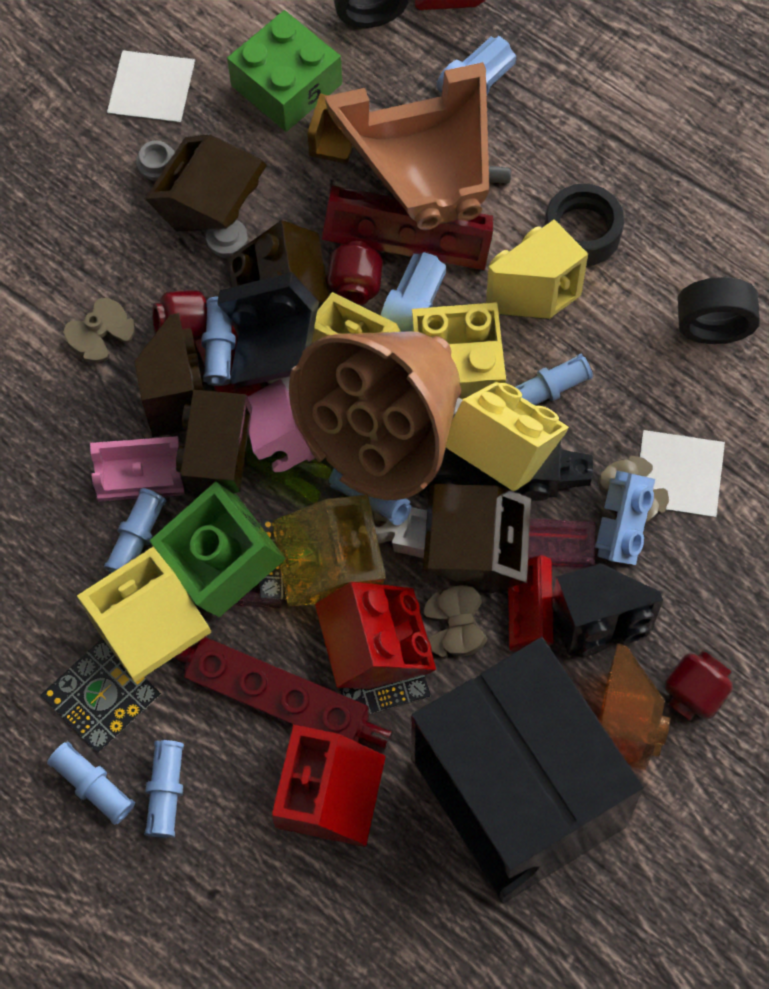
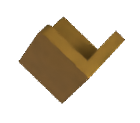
M320 93L307 133L309 156L348 163L353 145L329 115L325 103V96L329 95Z

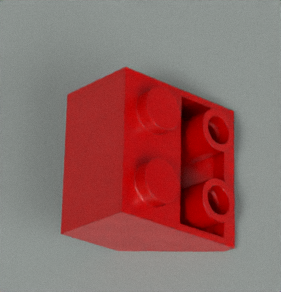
M349 582L315 603L337 688L371 689L430 674L437 670L431 652V644L427 638L421 617L419 602L413 588Z
M293 724L272 811L275 828L366 847L386 756L343 735Z

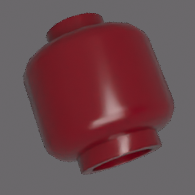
M350 241L346 245L337 247L330 254L328 290L360 306L373 299L379 293L383 260L379 253L362 241Z
M197 290L165 292L161 296L159 303H154L152 308V322L155 334L170 315L179 313L182 329L191 328L193 340L201 339L202 335L206 332L207 300L203 293Z
M701 651L699 655L691 653L684 655L664 683L666 692L673 697L668 705L689 721H691L695 714L703 719H711L733 691V684L728 678L732 673L731 670L705 651Z

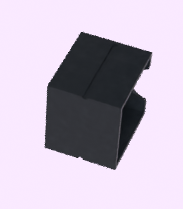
M543 637L483 671L476 678L468 680L411 714V760L502 904L625 829L644 789Z

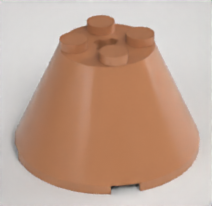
M408 331L334 334L320 338L309 345L302 352L303 354L298 364L291 371L289 400L296 426L315 458L319 462L326 459L343 475L339 481L366 496L383 500H399L411 497L423 490L435 478L440 469L456 402L461 395L459 373L451 357V347L447 341L438 336L430 337L420 332Z

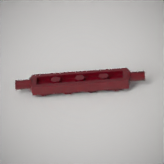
M207 637L199 640L194 647L190 646L174 657V659L186 664L184 678L290 724L337 733L355 742L363 739L383 749L387 748L389 742L373 735V733L387 739L392 737L393 731L368 722L369 707Z

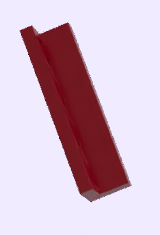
M332 185L322 240L342 244L350 241H362L374 250L411 257L413 254L426 252L437 256L438 260L443 263L485 270L493 235V216L481 213L469 221L457 219L439 224L429 230H422L418 228L416 221L408 215L395 197Z

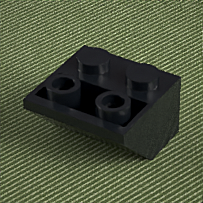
M601 563L557 576L552 597L553 615L568 656L581 652L582 656H590L606 649L608 643L624 639L625 643H632L647 637L650 634V630H653L663 602L661 592Z

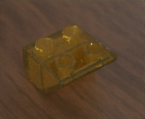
M368 494L324 499L273 520L272 527L276 546L286 558L280 564L288 607L317 603L349 582L382 585L386 579Z

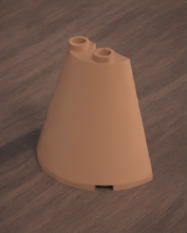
M484 62L444 70L441 97L369 112V98L365 88L325 96V103L333 122L408 215L416 221L418 228L429 230L439 224L457 219L469 221L481 214V204L489 193L487 91Z

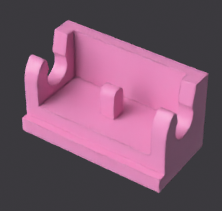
M281 379L248 396L252 406L249 436L253 452L259 460L272 456L277 451L286 452L287 454L284 458L272 463L274 472H282L306 459L309 462L315 459L296 426L290 406L289 392Z
M178 436L90 443V454L95 473H92V482L97 493L98 502L137 499L141 488L152 490L162 495V497L185 495L184 480L181 477V473L176 471V456L180 446Z

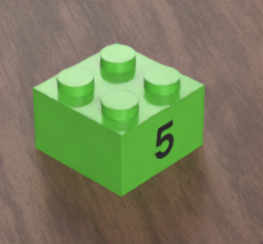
M285 10L227 57L231 86L285 132L316 107L320 93L330 95L342 85L341 56Z
M217 481L149 540L173 570L196 605L218 617H221L286 559L241 499Z

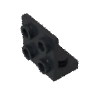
M292 272L219 291L217 305L240 328L229 382L235 388L290 377L292 369L298 364L303 354L302 352L312 344L319 305L317 299Z

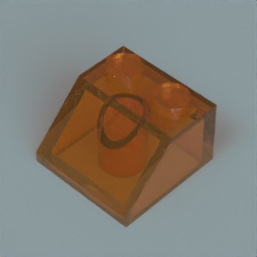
M617 644L608 672L599 722L628 765L646 770L651 757L659 758L662 745L666 743L670 717L662 716L665 700L627 646Z

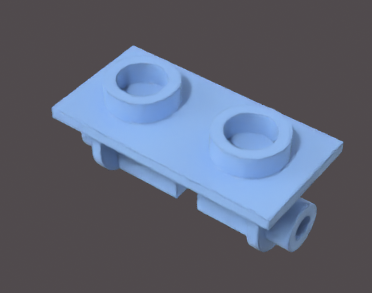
M616 471L615 479L610 478L604 508L618 511L616 520L602 517L595 547L599 548L597 557L609 559V561L636 565L638 554L641 552L644 544L643 531L647 513L654 500L653 487L655 479L622 471Z

